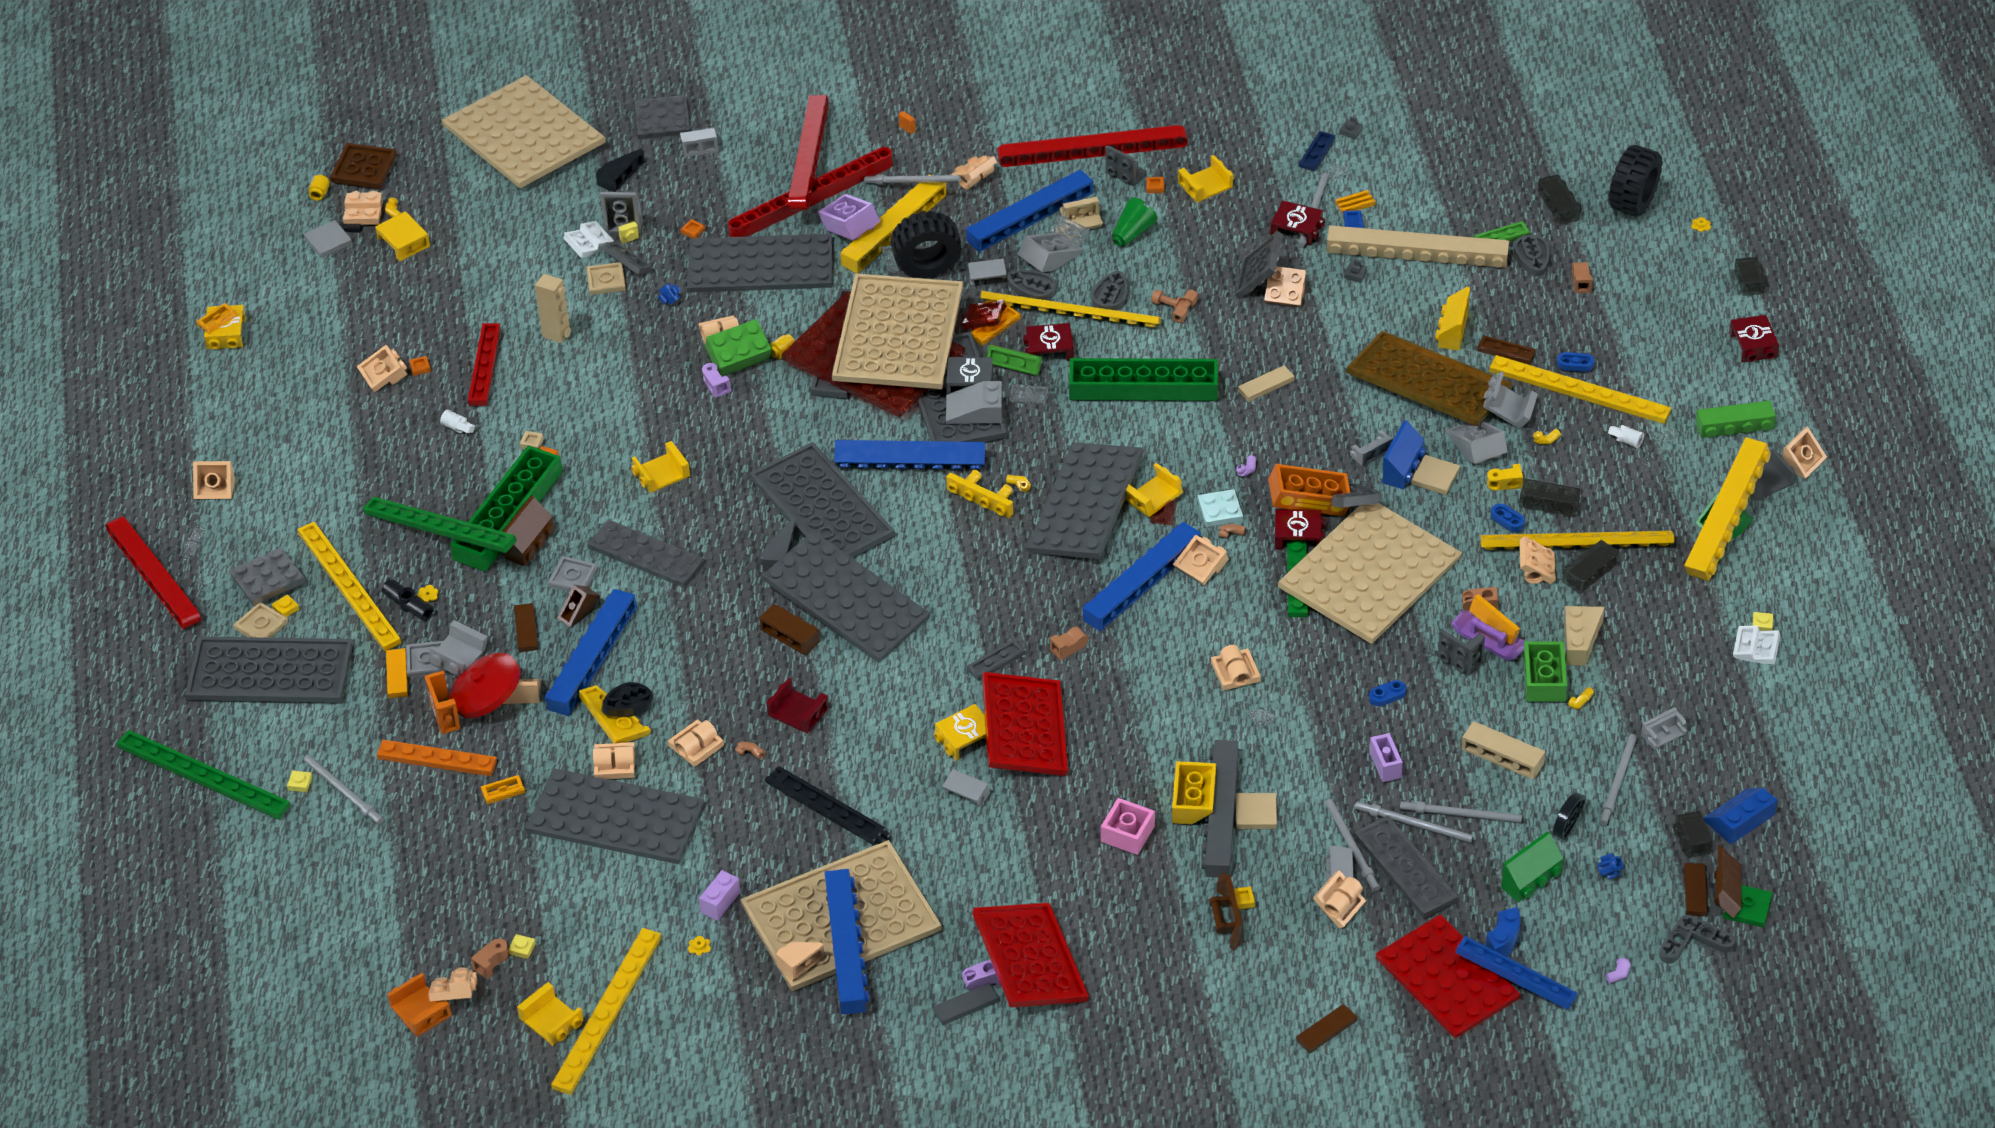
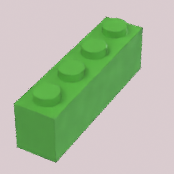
M1769 400L1698 409L1695 423L1700 437L1705 438L1774 429L1776 415Z

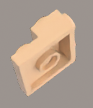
M353 191L352 193H346L344 224H379L383 208L382 193L377 191H370L369 193Z
M387 345L357 366L374 392L388 382L394 385L407 375L405 371L407 366L402 360L398 361V358H400L399 354L394 348L390 350Z
M1195 535L1173 565L1176 569L1205 585L1214 572L1219 573L1229 558L1224 548L1219 545L1217 547L1212 545V542L1204 536L1201 538Z
M457 968L451 972L449 980L446 977L436 978L435 981L431 982L429 1001L472 998L473 991H476L477 973L473 972V969Z

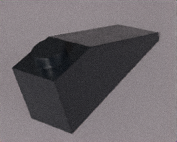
M640 148L605 163L596 172L597 186L611 192H616L645 163L644 150Z

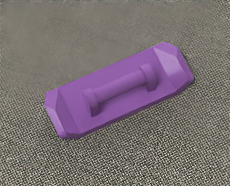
M1469 610L1462 611L1452 621L1455 631L1468 640L1474 638L1478 633L1485 636L1484 649L1507 661L1516 659L1524 649V640L1517 637L1514 644H1508L1506 642V633L1500 632L1482 622Z

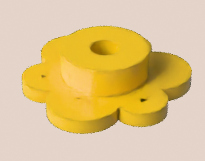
M1699 217L1692 220L1691 228L1699 232L1709 231L1711 229V222L1704 217Z
M427 585L425 588L419 589L417 596L425 602L435 601L438 598V589H434L432 585Z
M697 936L694 940L689 941L688 951L696 953L698 956L708 953L711 950L710 940L704 939L703 936Z

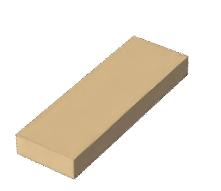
M1284 365L1238 386V392L1249 402L1293 382L1295 376Z

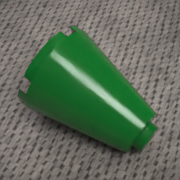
M1135 197L1127 201L1111 235L1115 245L1126 246L1156 223L1158 219L1157 214L1151 206L1147 208L1144 205L1145 201Z

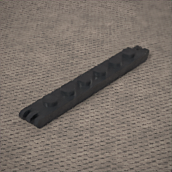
M777 766L775 771H772L770 776L765 778L767 784L872 845L875 843L880 844L891 838V835L887 833V829L881 824L780 766Z

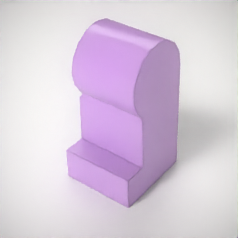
M707 363L702 367L704 382L714 397L731 392L729 378L727 375L721 377L716 364Z
M991 960L973 965L962 973V978L968 991L988 983L990 985L994 983L1001 985Z

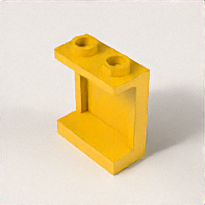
M406 211L375 226L377 238L379 240L384 239L395 250L396 258L399 261L430 247L428 233Z

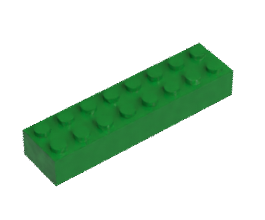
M1070 358L1069 400L1218 401V359Z
M528 445L468 522L503 532L531 496L538 502L545 496L563 472L561 457ZM456 539L450 544L454 561L484 572L487 571L500 554V551Z

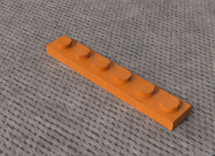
M382 740L377 752V759L485 776H492L497 763V758L494 756Z

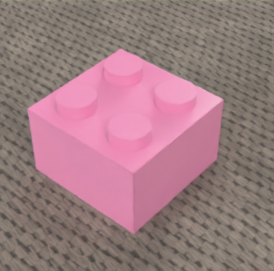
M1118 798L1101 825V842L1138 855L1155 827V811Z

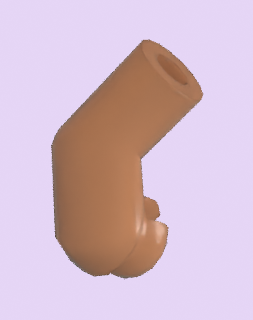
M1237 524L1221 525L1218 529V536L1227 538L1228 533L1244 536L1246 526Z
M740 741L735 748V751L740 755H744L746 751H749L758 759L763 758L766 754L763 749L751 742Z

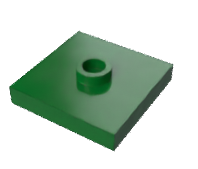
M1741 885V908L1735 917H1731L1724 911L1723 919L1764 928L1772 892Z

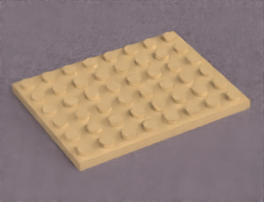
M527 75L442 119V125L519 188L530 184L606 143L605 137Z
M855 273L833 368L832 381L942 389L963 290V282Z
M1380 503L1360 505L1278 582V587L1373 644L1461 558L1462 552Z
M889 840L740 899L743 909L776 965V953L780 948L785 947L791 942H821L824 945L825 957L795 980H792L778 967L792 992L836 974L824 871L849 869L850 877L854 876L855 889L851 890L852 893L856 892L857 905L853 906L854 909L858 908L859 921L855 922L856 925H860L861 937L857 938L858 941H862L863 953L860 954V958L864 957V962L942 931V925Z

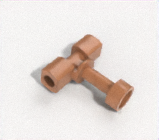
M1156 289L1152 294L1151 303L1160 305L1162 302L1174 306L1173 321L1183 323L1188 316V308H1193L1197 302L1198 293L1194 290H1188L1183 298L1178 297L1176 300L1164 296L1163 291Z

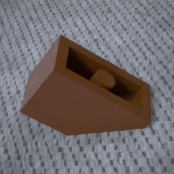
M573 585L557 619L572 628L593 611L600 595L587 586Z

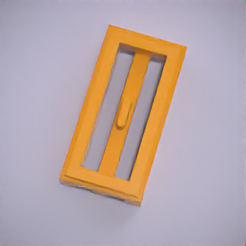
M1366 190L1338 198L1335 204L1343 214V211L1361 210L1375 206V199H1372V195H1369V191Z
M224 303L197 320L196 323L203 331L206 330V333L210 334L235 318L237 314L234 309Z
M519 775L481 786V791L487 805L525 793Z

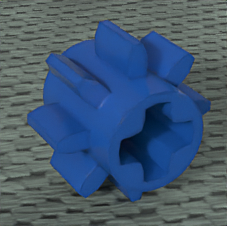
M667 283L659 289L661 295L658 298L662 303L667 302L670 305L680 298L678 293L681 290L676 284L671 285Z
M1613 853L1600 857L1602 862L1598 863V870L1603 877L1607 876L1608 880L1621 876L1620 871L1623 870L1624 865L1619 856H1614Z

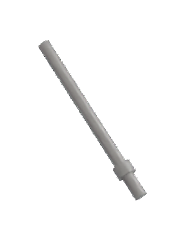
M1323 173L1311 205L1312 208L1318 209L1329 177L1326 173ZM1300 233L1298 246L1303 248L1308 235Z
M883 174L864 178L866 184L876 183L877 185H886V183L961 181L960 175L886 176Z
M1635 734L1629 735L1607 801L1603 803L1602 815L1599 824L1602 826L1607 825L1610 815L1614 812V803L1637 740Z
M310 755L304 757V761L361 809L363 815L367 818L370 817L378 825L383 823L384 818L375 812L376 810L373 806L361 800Z
M1332 799L1326 800L1325 804L1349 848H1352V854L1361 869L1363 879L1368 882L1373 892H1377L1380 887L1375 879L1373 869L1366 863Z
M1357 801L1355 809L1370 813V816L1378 818V816L1386 817L1389 815L1394 821L1469 843L1473 840V835L1382 809L1381 806L1376 804L1369 805Z
M1417 801V803L1400 802V809L1416 811L1419 814L1428 812L1521 823L1522 815L1429 805L1421 801Z

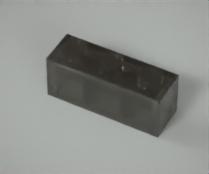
M1559 174L1540 178L1538 181V193L1558 224L1563 225L1578 221L1582 212L1579 202H1576L1572 191H1569L1566 182L1561 179Z
M1525 478L1520 493L1519 507L1576 517L1581 489Z
M1603 540L1591 545L1588 551L1583 555L1580 554L1570 565L1565 566L1562 572V583L1578 594H1581L1618 564L1619 551Z

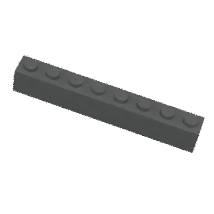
M1214 740V748H1210V760L1216 763L1213 813L1205 817V822H1208V825H1204V837H1207V841H1203V853H1206V857H1202L1201 869H1205V877L1219 878V875L1223 873L1230 876L1239 741Z

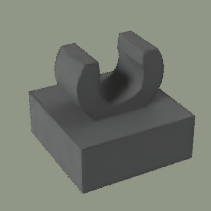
M1351 116L1350 120L1347 119L1340 128L1339 134L1356 139L1363 130V124L1357 123L1358 119Z
M1354 259V263H1349L1344 273V278L1361 283L1367 272V266L1361 265V260Z

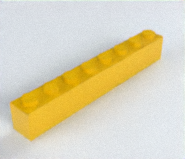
M946 182L919 183L879 218L880 222L873 229L862 233L858 239L853 240L850 245L841 251V265L857 274L860 273L891 245V235L898 223L901 224L905 217L909 218L913 213L919 214L920 211L928 212L946 196Z
M1745 438L1684 565L1688 575L1709 581L1711 576L1715 574L1717 563L1724 556L1725 546L1732 539V531L1735 526H1738L1740 515L1747 507L1748 498L1755 490V483L1762 476L1763 466L1770 459L1771 452L1767 443Z

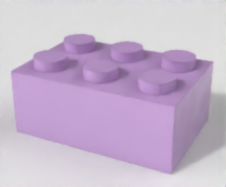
M844 194L818 212L826 230L851 240L858 239L862 233L873 229L880 222L872 203L848 194Z

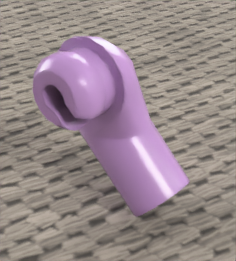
M1250 455L1247 457L1246 466L1244 464H1241V467L1237 466L1236 472L1240 477H1246L1255 472L1256 457Z
M1619 958L1616 962V971L1605 975L1609 984L1625 979L1628 976L1630 970L1628 959Z

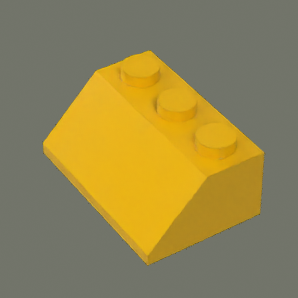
M1465 287L1449 296L1446 305H1442L1441 315L1443 317L1439 318L1438 328L1440 330H1436L1435 340H1438V348L1460 351L1469 312L1470 287Z
M1176 761L1172 823L1194 824L1213 813L1216 763Z

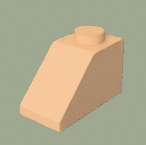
M791 942L785 947L780 948L776 953L777 967L792 980H795L825 957L824 945L821 942Z

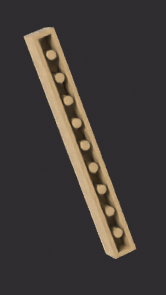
M1329 225L1327 253L1507 267L1509 240Z

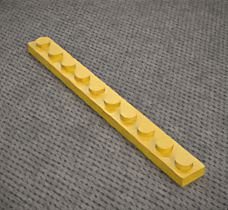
M981 291V298L986 299V303L996 304L997 300L1003 301V305L1014 306V303L1021 304L1020 308L1031 309V306H1038L1040 311L1049 312V308L1056 309V313L1060 314L1072 311L1074 316L1084 317V314H1092L1091 318L1101 320L1102 316L1109 317V321L1120 322V319H1126L1128 324L1135 325L1140 321L1145 322L1144 326L1149 327L1161 324L1162 318Z
M1496 355L1489 367V372L1495 374L1503 372V376L1662 424H1665L1671 413V407L1501 356Z
M312 522L298 528L299 536L382 650L385 652L400 645V637L317 524Z
M1672 531L1480 535L1481 547L1487 550H1494L1496 547L1515 549V547L1520 546L1519 540L1524 536L1546 548H1553L1554 546L1572 548L1573 545H1580L1584 548L1592 547V545L1610 547L1611 544H1619L1622 547H1628L1631 544L1649 546L1650 543L1667 546L1669 543H1674Z
M645 928L641 929L551 1084L552 1089L569 1095L573 1093L662 938L661 933Z

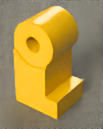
M1512 464L1510 469L1489 470L1487 473L1488 488L1495 491L1523 488V474L1520 464Z

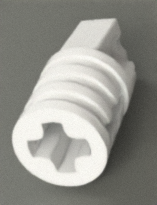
M451 410L444 411L440 419L441 425L458 433H463V431L473 433L475 425L467 422V418Z
M1621 425V428L1610 426L1608 431L1609 434L1617 437L1616 441L1629 444L1635 448H1639L1644 439L1643 432L1630 429L1624 425Z

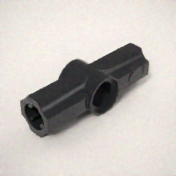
M389 579L384 583L382 593L399 604L402 611L410 612L420 620L427 621L431 618L434 612L433 606L415 595L413 588L404 587L394 579Z

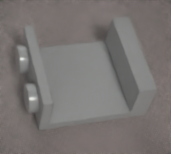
M1500 372L1496 377L1492 376L1488 382L1489 389L1483 397L1485 399L1483 407L1521 429L1531 418L1538 394L1531 391L1525 398L1521 397L1501 384L1504 373Z
M453 620L450 624L448 637L438 648L431 646L428 662L459 676L485 651L487 636Z

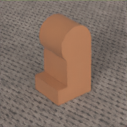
M1573 262L1572 280L1575 293H1591L1592 276L1589 272L1588 262ZM1578 283H1584L1587 287L1579 288Z
M1497 587L1470 589L1462 593L1463 610H1470L1474 596L1479 594L1499 611Z
M1076 626L1059 637L1057 635L1050 637V650L1061 661L1083 648L1088 643L1089 638Z
M494 939L471 957L472 969L484 978H490L493 975L492 969L498 963L504 962L508 958L506 941Z

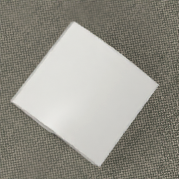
M597 221L583 223L580 226V230L566 232L563 238L581 258L591 256L603 250V246L606 243L614 242Z
M1739 626L1733 656L1750 662L1775 664L1780 641L1779 630L1760 631L1758 626Z

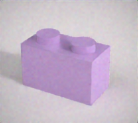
M1390 733L1370 737V755L1382 782L1402 778L1403 762Z
M721 870L699 898L701 913L718 921L741 893L739 878Z

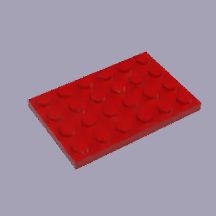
M983 672L982 687L988 767L1066 776L1068 766L1060 680Z
M1050 903L973 908V918L1010 1008L1087 1002L1089 995Z
M1440 914L1377 952L1375 958L1456 1039L1519 1000L1521 994L1505 978L1455 953L1464 937Z

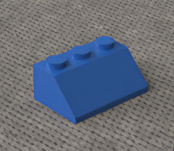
M1406 420L1403 421L1383 458L1382 483L1404 489L1407 483L1410 484L1413 471L1417 470L1420 458L1423 459L1426 453L1423 437Z
M1747 788L1703 817V821L1727 842L1733 844L1775 815L1777 799L1764 788Z

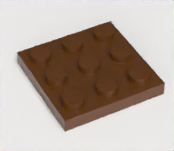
M346 143L330 175V181L332 183L381 189L397 156V151L391 148Z

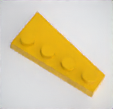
M597 685L579 690V698L613 743H626L650 735L651 729L647 726H642L639 723V719L635 716L614 717L604 715L601 708L607 693Z

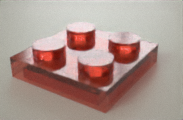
M1005 300L970 304L962 323L964 329H978L985 326L994 327L999 325L1006 308Z

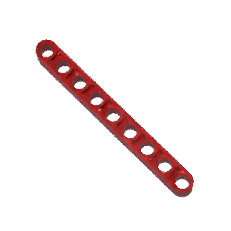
M121 516L106 523L105 527L108 534L181 628L184 630L200 622L201 617L198 610L126 518Z

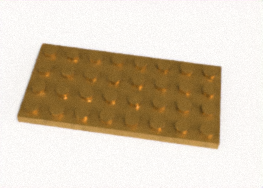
M1381 331L1347 366L1346 373L1475 426H1478L1491 412L1483 407L1485 401L1483 397L1489 389L1488 382L1494 375L1385 331ZM1502 379L1501 384L1511 390L1512 382Z

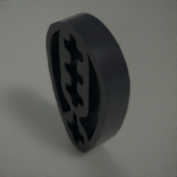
M636 682L623 683L612 689L605 696L601 711L604 715L614 717L633 716L644 713L651 708L653 693L643 684Z
M1575 792L1562 805L1554 824V837L1562 840L1567 838L1586 801L1585 795Z

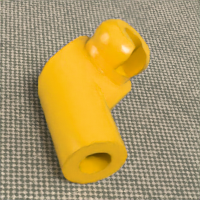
M391 197L386 203L385 212L393 218L401 214V212L397 210V199Z
M1554 429L1548 435H1543L1541 431H1536L1533 434L1536 444L1549 445L1561 436L1558 429Z
M1007 475L1006 484L1016 485L1022 492L1029 491L1031 484L1025 476Z
M1586 687L1578 698L1571 697L1568 705L1573 707L1574 710L1580 709L1593 696L1594 690L1591 687Z

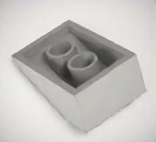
M600 192L605 231L607 233H619L618 227L635 221L638 227V234H640L642 211L636 192Z
M1055 232L1024 236L1017 255L1023 258L1024 262L1033 265L1037 271L1045 273L1061 267L1081 254L1084 249L1062 233Z
M982 381L947 394L946 424L1002 423V381Z
M1482 421L1478 426L1467 422L1446 430L1447 435L1465 459L1474 464H1482L1487 459L1499 458L1501 454L1508 452L1504 431L1485 421Z

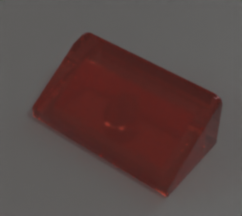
M1178 497L1173 501H1168L1165 506L1151 515L1150 523L1172 526Z

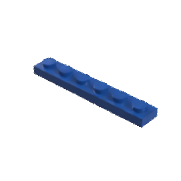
M1464 936L1455 953L1465 959H1469L1483 968L1569 1010L1578 994L1467 936Z

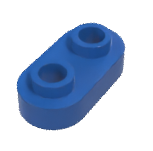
M1563 352L1557 357V366L1562 370L1588 372L1594 367V358L1585 353Z
M1496 504L1491 508L1492 520L1507 530L1520 532L1524 529L1525 518L1505 504Z
M1393 680L1370 690L1369 701L1374 706H1384L1400 700L1406 695V685L1402 681Z

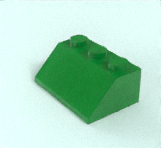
M1548 831L1503 863L1501 889L1518 903L1524 898L1528 899L1539 887L1543 888L1550 879L1558 877L1563 871L1564 858Z

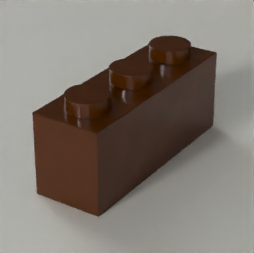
M773 604L759 617L761 631L803 655L810 652L820 642L819 629L816 626L810 625L799 616L791 614L785 608L779 607L776 604Z

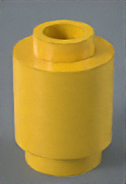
M315 175L308 189L311 199L320 201L325 197L330 185V181L326 176Z
M789 334L782 335L769 345L772 349L771 356L781 359L791 352L796 345L794 338Z

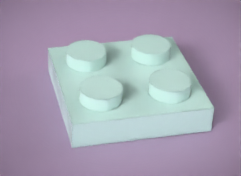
M1234 489L1197 495L1206 527L1243 521V514Z

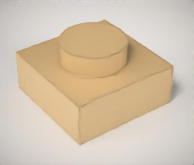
M525 431L520 442V449L525 450L528 445L540 449L544 440L543 434Z

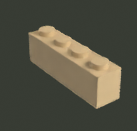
M543 274L535 284L542 337L562 343L571 333L563 279Z
M1473 721L1462 737V750L1534 780L1544 765L1545 751L1505 735L1502 732L1493 730L1483 724Z

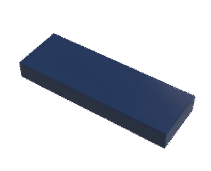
M1319 131L1300 160L1299 167L1315 172L1335 141L1336 135Z

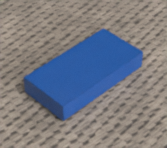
M1361 210L1343 211L1345 227L1364 228Z

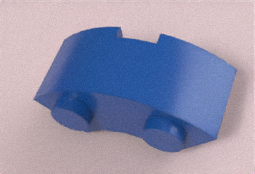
M1517 907L1498 912L1497 926L1486 934V946L1506 957L1513 952L1519 939L1520 914Z

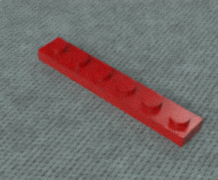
M482 323L468 396V405L487 406L501 332L500 323Z

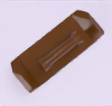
M1718 845V870L1714 872V903L1720 905L1729 916L1735 917L1741 908V865L1722 846Z
M1223 873L1219 875L1217 880V893L1223 896L1211 897L1209 904L1213 911L1216 933L1233 932L1230 938V948L1235 951L1241 944L1242 922L1231 877ZM1228 905L1231 923L1223 922L1220 906Z

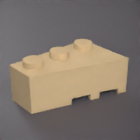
M1565 606L1564 637L1566 665L1586 666L1593 644L1603 623L1605 607Z

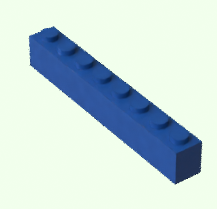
M1080 169L966 228V241L978 252H981L1060 211V207H1063L1064 203L1078 201L1093 194V180Z
M835 440L834 462L836 465H839V468H850V465H857V468L865 469L869 468V465H876L878 469H887V466H895L896 469H906V466H914V469H925V466H932V469L941 470L944 469V466H951L953 470H962V467H970V470H981V467H985V442Z
M1185 522L1174 527L1166 537L1161 538L1159 543L1150 548L1130 568L1124 570L1116 580L1111 581L1103 591L1098 592L1095 598L1083 606V621L1102 631L1174 568L1173 563L1195 535L1201 537V532Z
M613 589L611 594L606 597L603 607L598 610L596 618L589 624L586 634L581 637L579 645L572 651L569 661L563 665L562 672L555 678L550 691L546 692L545 702L549 711L565 716L571 714L580 699L579 690L588 687L636 610L635 594Z
M849 869L824 871L841 1015L866 1012L865 1003H869L868 990L864 991V987L867 986L866 974H862L861 971L865 970L864 957L860 958V954L863 953L862 941H858L857 938L861 937L860 925H856L855 922L859 921L858 908L854 909L853 906L857 905L856 892L852 893L851 890L855 889L854 876L850 877Z

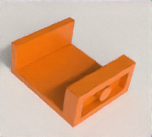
M444 671L426 675L425 682L429 702L441 734L459 730L460 723L454 698L449 699Z
M423 973L412 977L406 983L387 993L390 1007L416 1037L452 1016L450 1004L447 1000L429 1001L430 989L426 985Z

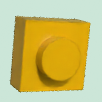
M287 594L272 603V608L283 616L288 617L299 610V605Z
M1251 886L1234 889L1238 910L1255 907Z

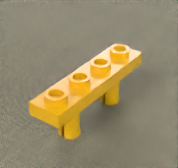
M973 470L965 479L951 472L946 476L947 490L951 493L958 494L968 501H973L983 508H988L1000 516L1010 518L1014 514L1013 501L1007 499L1013 493L1009 485L1004 484L997 493L987 490L976 484L981 479V474L977 470Z

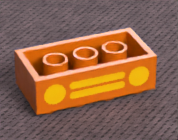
M1275 464L1268 478L1273 507L1295 510H1321L1322 514L1345 516L1349 507L1332 506V495L1350 493L1347 473Z

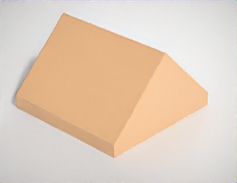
M1805 427L1783 450L1784 460L1794 468L1796 475L1804 479L1827 458L1808 427Z
M193 461L194 499L232 498L235 476L231 461Z
M520 679L514 692L503 704L540 703L542 679Z

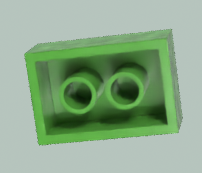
M757 319L708 336L705 343V348L712 362L717 365L721 376L770 359L772 350Z
M1524 641L1523 668L1526 702H1566L1567 676L1564 641Z

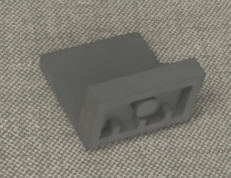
M1109 145L1105 148L1106 173L1110 176L1135 186L1147 175V170L1136 165L1135 158Z
M1444 630L1439 632L1438 657L1441 661L1449 663L1459 672H1463L1468 676L1484 662L1485 636L1478 633L1465 644Z

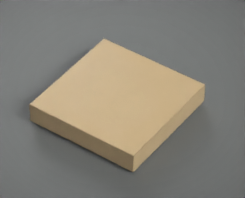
M621 262L586 267L590 295L626 291Z
M1424 455L1411 479V484L1446 495L1460 471V465Z
M259 603L233 626L235 630L247 637L271 638L289 621L287 617L265 604Z
M1235 793L1236 829H1277L1276 793Z

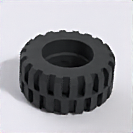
M1631 145L1624 151L1615 168L1610 184L1608 201L1612 209L1635 217L1642 215L1646 211L1651 200L1654 198L1661 178L1663 161L1659 152L1639 145Z
M920 211L919 214L913 213L909 218L905 217L901 224L898 223L891 235V247L898 268L914 278L922 277L923 279H928L931 276L933 278L938 277V274L941 273L943 275L948 269L951 270L962 253V244L955 222L949 216H945V214L940 212L938 214L935 211ZM937 241L936 244L928 248H915L923 242Z

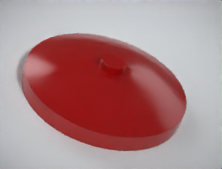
M506 653L489 654L469 665L455 680L449 695V699L454 698L458 715L464 718H476L486 715L502 705L511 696L519 683L521 675L520 666L511 655Z

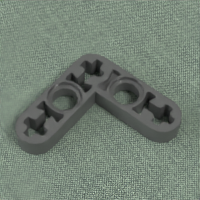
M1349 483L1350 493L1332 495V506L1350 507L1381 502L1380 491L1357 483Z
M1684 915L1678 920L1662 944L1659 958L1667 964L1676 962L1691 938L1720 952L1728 953L1734 949L1735 937L1731 933L1694 916ZM1708 931L1712 935L1710 937H1705L1701 934V932ZM1679 936L1683 938L1684 941L1675 942L1673 938ZM1671 947H1672V948H1673V952L1670 953L1669 955H1666L1665 953H1669V951L1671 950Z

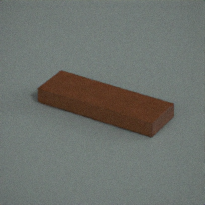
M1483 335L1477 347L1478 352L1501 356L1528 365L1531 364L1536 353L1534 348Z
M533 603L514 605L518 652L538 650Z
M1684 863L1685 913L1691 916L1706 917L1705 864Z
M1343 1003L1297 1035L1296 1041L1311 1054L1354 1024L1358 1016Z

